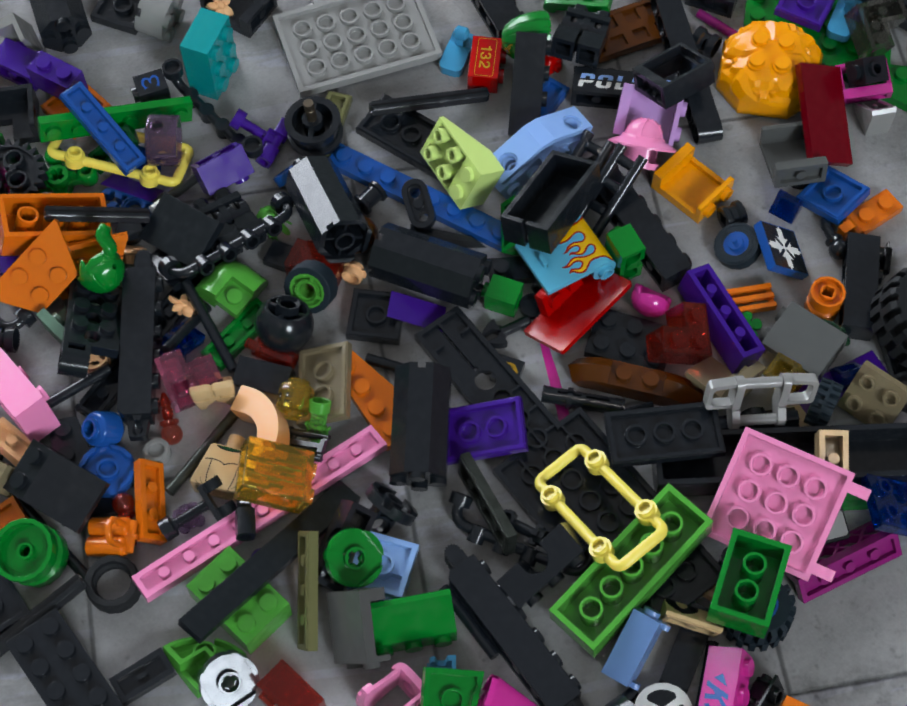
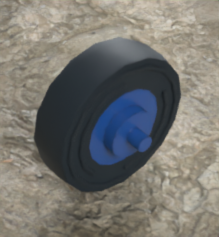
M735 222L725 226L719 231L714 241V251L717 259L722 265L730 269L741 270L756 262L761 254L755 230L746 223Z

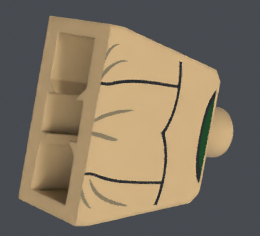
M230 434L226 446L212 443L190 480L194 492L199 493L197 490L198 486L218 475L223 484L209 494L213 497L229 501L233 499L237 503L239 489L248 488L250 476L243 470L250 454L242 450L246 441L244 437Z

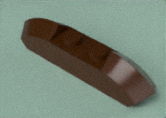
M582 357L568 364L572 382L582 388L642 402L652 401L653 404L659 406L697 403L703 400L704 393L701 389L693 386L690 380L673 373L601 357Z

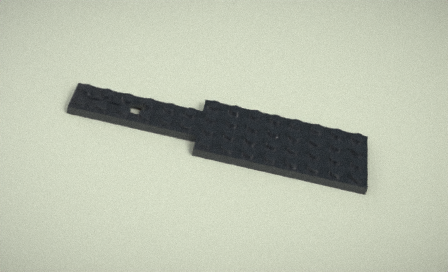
M458 306L414 334L416 342L433 362L451 368V383L470 405L515 396L522 397L528 452L512 454V456L493 469V474L536 526L540 524L550 533L560 523L566 522L557 511L545 509L540 500L541 494L534 486V481L541 471L576 444H585L592 450L597 449L604 452L610 462L609 467L641 499L653 500L656 497L657 493L633 466L612 468L606 435L581 407L558 422ZM481 373L486 375L493 373L496 377V384L491 389L482 390L476 386L475 378ZM579 455L548 480L546 484L560 488L565 496V504L597 537H605L612 543L636 518L635 508L602 475L590 474L584 462L585 458ZM700 543L641 608H644L646 605L660 613L664 599H670L690 606L693 602L704 596L707 591L716 586L721 571L720 564Z

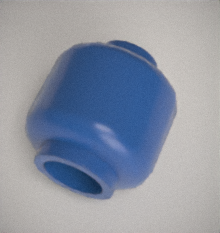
M112 411L91 412L83 421L81 432L86 442L94 447H107L109 444L117 445L125 431L122 418Z

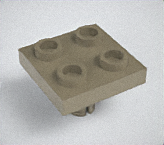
M866 360L837 406L864 424L894 423L907 404V386Z

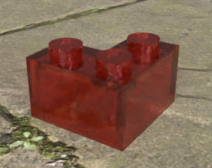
M681 302L665 312L667 326H661L645 336L648 362L695 365L713 356L705 303Z

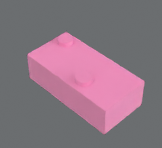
M0 347V406L30 442L33 439L40 441L61 425L46 402L50 397L40 385L35 388L29 381L30 378L21 366L17 367Z

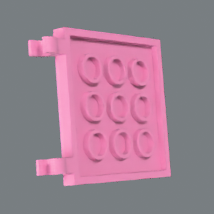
M745 427L707 513V516L713 520L712 532L708 537L728 545L733 528H737L791 545L792 548L785 572L807 582L812 574L832 582L836 571L817 563L847 493L868 501L872 491L853 482L855 473L749 427Z

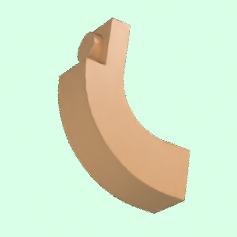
M241 385L230 410L242 421L255 424L257 427L256 441L243 470L255 481L264 483L267 475L273 468L275 458L284 461L286 459L290 444V430L282 411L265 394L257 389Z

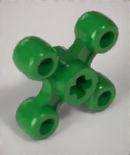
M46 150L44 158L49 167L46 172L49 180L43 181L47 187L46 189L38 190L40 193H72L76 185L92 187L97 184L99 174L96 169L88 167L69 171L65 167L64 161L51 158Z

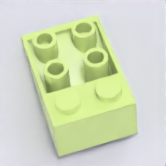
M444 116L439 117L420 151V154L460 210L483 205L505 171L491 150Z

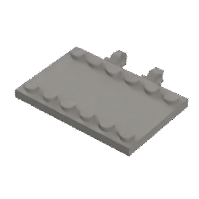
M310 0L311 3L305 7L272 15L275 29L300 98L436 61L442 57L441 48L421 0Z

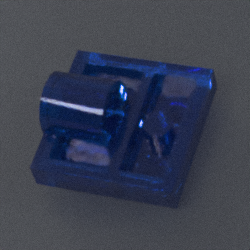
M872 474L865 475L860 480L863 487L872 491L866 502L874 530L907 536V483Z

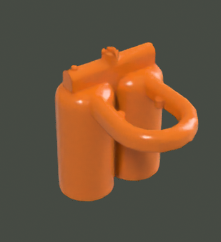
M117 516L90 518L88 522L90 537L85 542L86 555L89 557H105L108 555L124 557L128 554H133L135 540H138L139 537L136 534L138 521L131 520L129 517Z

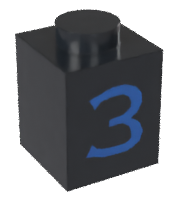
M161 68L132 77L135 87L131 88L135 103L171 98Z

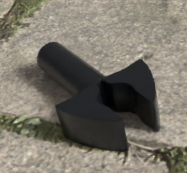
M524 316L501 326L497 325L495 319H493L486 325L482 334L485 338L491 334L498 335V337L489 340V342L496 349L506 348L508 344L506 337L527 327L531 320L528 316Z

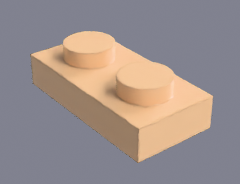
M1 417L0 454L16 467L31 442L25 434L6 418Z

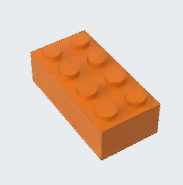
M104 193L0 194V255L20 256L51 223L44 219L45 206L107 207ZM59 222L60 229L67 243L96 238L95 233L100 224L92 222ZM104 223L105 225L111 227L110 223Z

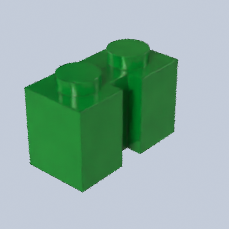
M630 223L622 227H614L606 234L605 248L616 262L614 273L630 280L641 275L643 266L641 260L644 259L646 247Z

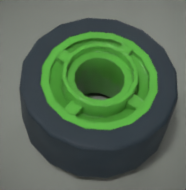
M305 260L297 264L285 277L284 291L285 295H291L304 301L311 309L312 314L324 310L337 296L338 283L335 274L326 264L317 260Z

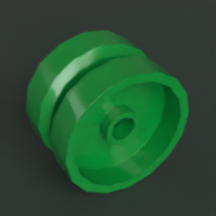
M28 518L11 521L0 530V575L10 581L35 588L50 585L61 576L67 566L69 550L67 541L59 531L35 519Z

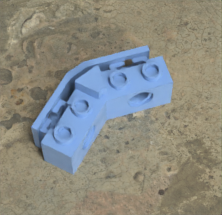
M575 106L538 117L524 125L493 153L505 170L496 183L495 188L506 200L517 195L552 150L571 155L585 130L592 132L593 126Z

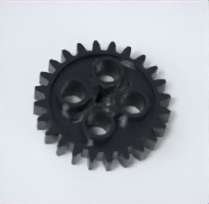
M9 139L6 140L5 145L0 144V162L3 160V166L6 170L4 176L0 163V194H8V189L4 184L6 181L10 188V194L40 193L38 189L43 190L47 188L43 181L49 180L46 174L48 168L42 154H39L36 147L31 148L28 142L22 145L19 139H17L14 145H12Z

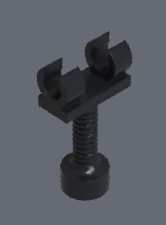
M218 475L197 487L203 498L200 503H197L188 511L186 510L183 514L181 513L178 517L170 518L167 515L157 521L160 531L168 541L179 535L178 530L180 527L197 518V516L202 515L207 510L212 512L218 522L237 509L233 499L218 508L209 494L223 484Z

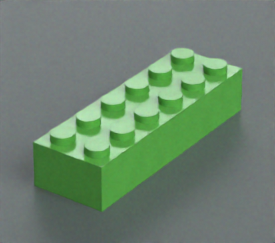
M669 483L652 500L660 510V518L668 526L667 536L625 571H614L606 563L599 564L594 561L549 609L550 619L593 658L624 627L633 609L642 607L712 532L713 520ZM636 517L611 543L615 549L614 555L620 560L656 531V529L652 525H641Z

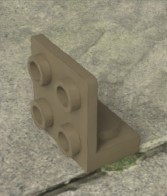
M709 356L688 369L684 376L691 381L693 386L705 392L709 380L743 375L745 378L761 377L767 367L757 361L749 367L745 365L736 375L732 374L727 367L715 358ZM729 389L716 391L713 398L727 397ZM746 389L744 397L753 389Z

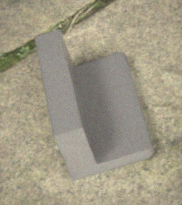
M13 12L0 18L1 37H7L15 42L21 41L35 51L43 50L30 23Z

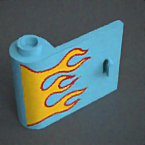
M582 215L579 216L552 254L531 249L529 243L526 246L515 244L516 250L548 296L590 274L594 279L605 280L613 275L614 268L616 267V262Z

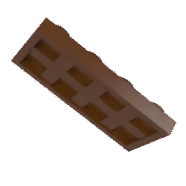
M641 0L610 11L611 24L609 36L602 50L599 64L662 43L650 0Z

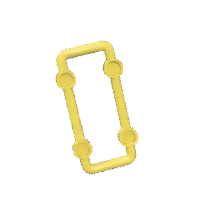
M162 131L158 136L137 132L140 143L155 146L156 150L161 154H171L174 151L183 154L172 177L161 175L158 168L152 164L145 165L141 170L135 169L125 176L115 163L87 157L85 152L78 146H71L67 151L58 150L63 140L50 141L47 147L48 155L53 159L64 161L65 166L69 169L79 170L83 167L97 169L140 180V184L146 188H155L158 185L166 187L179 185L191 162L194 151L189 144L176 141V138L169 131Z
M576 444L541 471L535 478L534 486L541 494L540 500L545 509L557 511L589 545V553L595 562L599 564L606 563L614 571H625L667 536L668 526L660 518L661 513L656 503L652 500L641 499L609 467L610 462L604 452L597 449L592 450L585 444ZM579 455L585 458L584 462L590 474L602 475L635 508V516L641 525H652L656 529V531L620 560L614 555L615 549L610 540L601 536L597 537L565 504V496L560 488L546 484L548 480Z

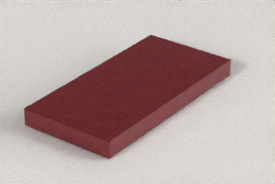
M800 62L795 65L806 156L807 158L826 156L828 165L848 167L853 164L840 67Z

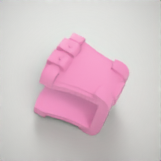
M396 663L391 667L392 672L374 685L367 683L361 688L356 696V704L358 706H374L398 685L411 699L403 706H420L422 680L407 664Z

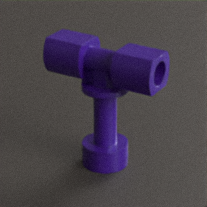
M239 108L229 126L237 131L241 127L252 135L261 138L264 150L255 161L264 168L269 169L280 151L278 149L280 144H284L288 138L284 118H281L274 130L269 128L268 131H265L246 119L248 113Z

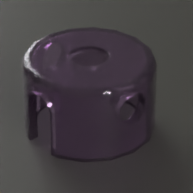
M150 114L147 116L145 125V155L149 166H180L182 156V125L180 115Z

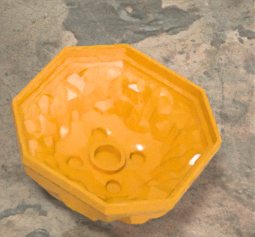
M752 21L749 25L740 27L737 33L724 41L716 89L737 113L788 119L801 111L795 65L800 62L822 65L823 53L816 44L815 39L811 35L806 34L796 24L782 21Z

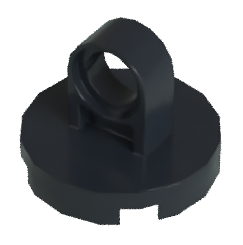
M375 481L365 492L367 498L373 504L370 510L378 513L375 520L383 519L379 527L371 528L370 531L386 535L396 522L405 526H411L418 513L409 501L405 499L402 502L395 496L397 492L383 483Z

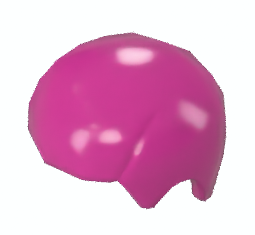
M638 283L635 284L631 294L632 306L645 317L657 318L666 314L672 303L670 297Z

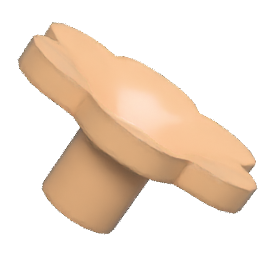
M126 245L124 263L134 264L135 255L140 250L147 249L141 246Z

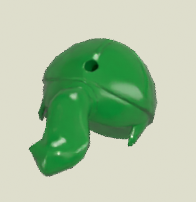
M104 223L99 224L95 233L96 241L103 249L102 252L90 258L87 265L81 260L79 276H77V280L82 286L95 293H108L115 290L122 282L125 272L124 262L117 253V244L110 234L111 227Z

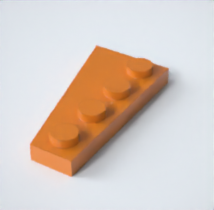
M352 351L351 400L368 425H372L387 443L386 451H389L391 449L394 386Z

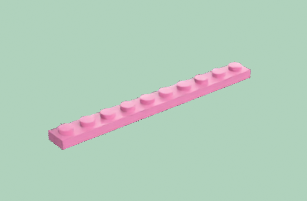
M369 425L325 453L322 457V462L313 461L254 498L251 502V507L255 508L256 534L386 451L387 443L374 427ZM235 511L131 576L132 581L148 603L210 564L228 546L233 549L244 542L236 540Z

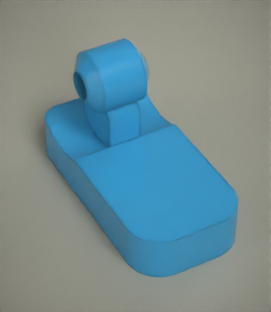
M838 0L825 32L828 38L839 42H847L850 39L863 6L862 1Z
M458 25L454 29L439 62V69L442 74L452 77H460L463 74L470 59L473 36H475L470 34L467 27Z

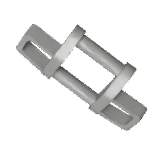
M789 372L769 377L745 378L743 375L712 379L707 382L703 402L706 410L727 409V425L729 429H739L740 426L774 424L775 427L785 426L787 421L786 405L812 403L820 383L815 373ZM792 385H808L804 392L790 393ZM775 388L772 395V413L740 415V407L746 389ZM729 389L727 397L713 398L716 391Z

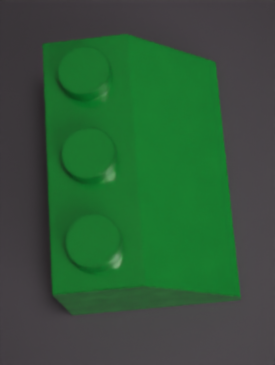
M450 589L370 603L376 653L390 654L391 656L394 655V652L403 650L407 653L421 651L425 646L435 645V647L440 648L451 645L452 641H457V629Z

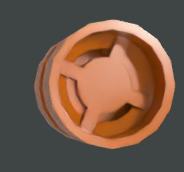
M825 276L816 279L811 285L804 308L827 323L833 322L838 316L846 296L844 285L834 277Z

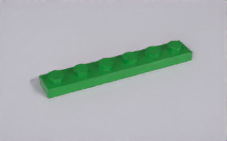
M190 96L104 107V109L120 128L128 124L134 129L192 121L193 102ZM71 112L38 117V135L41 143L91 136Z

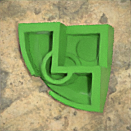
M187 637L163 646V651L168 660L197 698L201 697L198 689L197 675L209 658L217 653L228 650H236L238 653L246 656V653L237 646L218 638L214 639V644L209 641H203L199 644L192 637Z

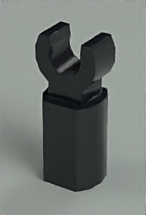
M240 488L239 495H237L235 531L236 540L251 541L256 536L255 508L251 507L252 490L250 488Z

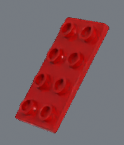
M615 273L605 280L594 279L590 274L549 296L541 288L534 295L541 314L524 329L525 335L563 355L632 287V283L630 280Z

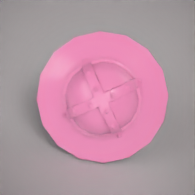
M640 117L631 120L622 135L608 139L615 144L620 143L627 147L623 155L635 161L638 155L646 158L648 161L643 167L645 170L656 171L659 169L660 164L656 162L658 151L676 153V149L665 142L661 125L650 118Z

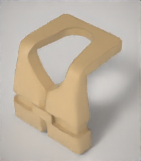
M232 376L199 381L196 383V386L189 388V394L200 410L207 409L215 401L231 405L235 399L234 381Z

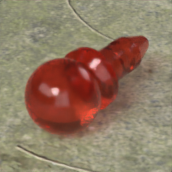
M163 392L160 397V407L162 408L161 412L164 421L160 422V426L163 427L161 438L166 440L169 445H176L182 440L183 431L177 425L179 419H173L171 401L167 394Z
M128 493L117 494L112 501V508L118 514L117 517H129L131 520H134L133 517L136 516V512L133 510L135 507L134 498Z

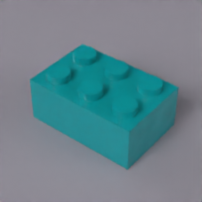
M201 7L179 47L189 87L197 89L200 95L218 100L221 93L227 90L232 73L237 71L239 59L236 54V44L234 43L233 28L231 27L229 16Z

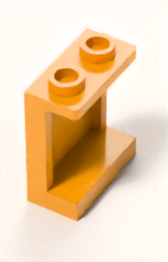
M687 142L654 172L651 188L696 223H699L704 217L709 218L712 216L721 201L726 202L734 192L732 187L735 179L730 176L723 180L693 157L695 147Z

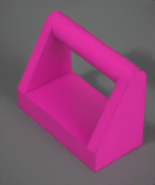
M887 58L886 64L889 80L883 81V84L845 89L842 75L846 73L845 64L835 65L840 67L845 104L891 98L893 87Z

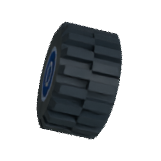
M781 584L770 626L764 639L723 626V631H727L726 638L729 641L735 639L737 641L735 646L742 648V645L748 646L747 651L753 652L756 647H759L760 652L767 651L769 645L772 649L778 646L779 641H783L787 636L796 614V606H794L796 600L794 595H789L791 591L789 585L783 586Z

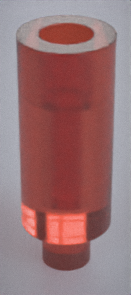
M248 338L244 345L245 348L251 350L252 356L267 362L292 367L293 370L299 359V354L295 352H277L267 348L259 338L257 340Z

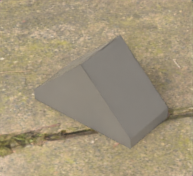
M879 99L853 103L854 112L865 137L889 132L897 113V106Z

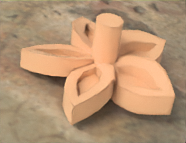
M213 0V2L205 6L209 10L229 17L234 15L233 10L228 6L231 0Z
M186 294L181 295L180 299L171 295L168 296V300L174 304L172 311L177 312L180 316L183 314L186 317H192L195 309L191 302L188 301Z

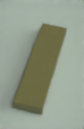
M319 531L298 532L297 648L304 651H318Z

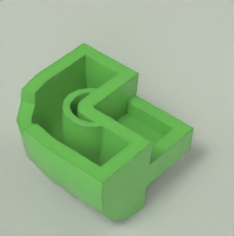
M236 260L231 263L222 261L215 266L212 274L205 276L195 289L199 296L214 308L217 305L237 319L245 308L255 298H258L268 286V280L246 264Z

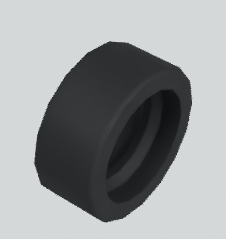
M108 555L96 560L89 567L85 576V581L88 585L85 591L91 603L97 609L109 614L122 613L130 609L139 600L141 592L131 576L139 572L135 564L126 557ZM112 569L124 570L131 579L129 590L123 596L114 600L102 598L97 591L99 578Z

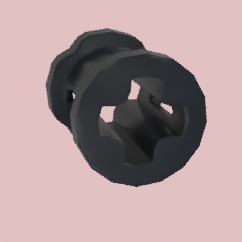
M371 181L368 184V188L360 195L356 194L354 196L361 212L366 215L371 213V208L379 201H384L387 198L385 190L375 181Z

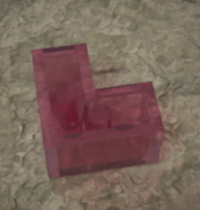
M180 349L164 353L162 356L154 359L175 413L195 406L189 394L190 387L204 384L212 385L213 383L223 381L211 353L197 357L188 363L185 362Z

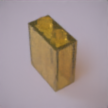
M249 436L240 448L234 499L300 514L307 505H311L314 498V489L311 488V484L317 471V464L314 463L315 452Z

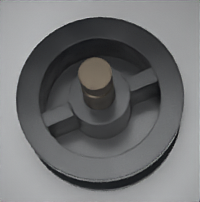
M319 96L305 97L292 104L286 112L284 125L288 134V140L293 150L305 157L325 156L333 153L340 145L344 135L341 116L337 106L329 99Z

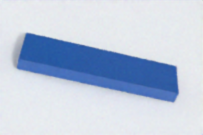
M81 81L59 95V99L125 176L146 163L147 158Z

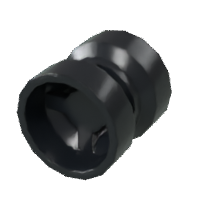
M699 26L693 33L697 50L701 51L704 56L712 59L717 53L723 38L717 34L712 35L708 33V29L703 26Z
M7 326L5 329L0 327V347L6 352L16 353L20 343L18 326Z

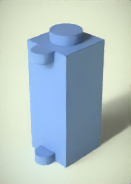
M646 605L644 608H634L601 672L622 685L638 691L641 684L636 682L659 635L662 630L669 632L671 629L670 625L659 618L661 613Z

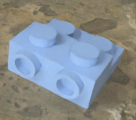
M370 531L378 538L383 547L382 570L379 576L369 585L352 588L384 587L385 599L378 600V602L405 597L419 551V544ZM359 551L356 552L352 562L356 565L359 563Z

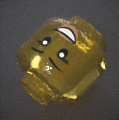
M289 378L288 381L283 382L279 387L276 407L284 414L283 417L285 419L299 421L300 417L310 414L308 411L309 399L315 396V391L307 380Z

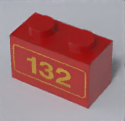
M473 36L468 69V89L487 87L489 93H497L498 84H503L504 69H500L501 63L506 64L507 54L502 48L501 38Z

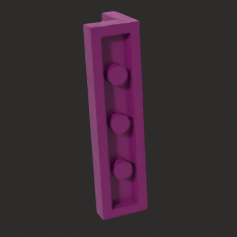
M877 517L849 531L850 538L825 544L820 557L824 555L832 556L828 558L819 557L817 563L836 571L832 582H828L813 574L808 582L787 572L784 574L794 582L798 599L805 604L901 556L902 550L897 531ZM877 529L880 530V532L876 534H869ZM848 543H856L852 546H844Z

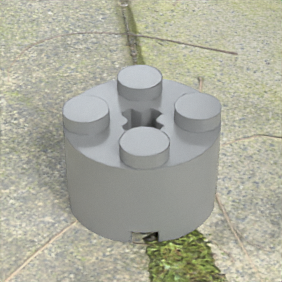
M140 0L137 8L141 9L140 17L135 15V30L170 43L175 35L174 26L176 23L180 24L185 15V10L181 9L184 0Z

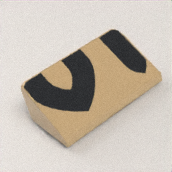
M664 599L659 618L665 622L711 637L723 633L724 628L722 625L706 621L707 611L670 599Z

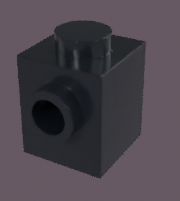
M885 55L845 62L849 87L870 85L889 80Z

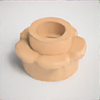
M357 261L347 262L342 266L341 277L349 284L359 285L363 278L367 276L364 266Z

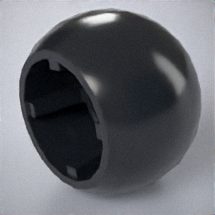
M277 295L266 300L258 309L255 317V330L259 340L267 348L277 352H294L305 346L311 338L314 330V318L311 309L304 301L291 295Z

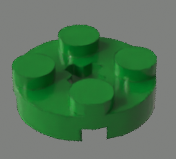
M358 528L344 529L332 537L323 552L326 570L330 577L340 585L351 588L365 587L372 583L382 570L383 547L378 538L369 531ZM351 551L354 553L359 551L360 553L357 565L354 563L349 564L348 562Z

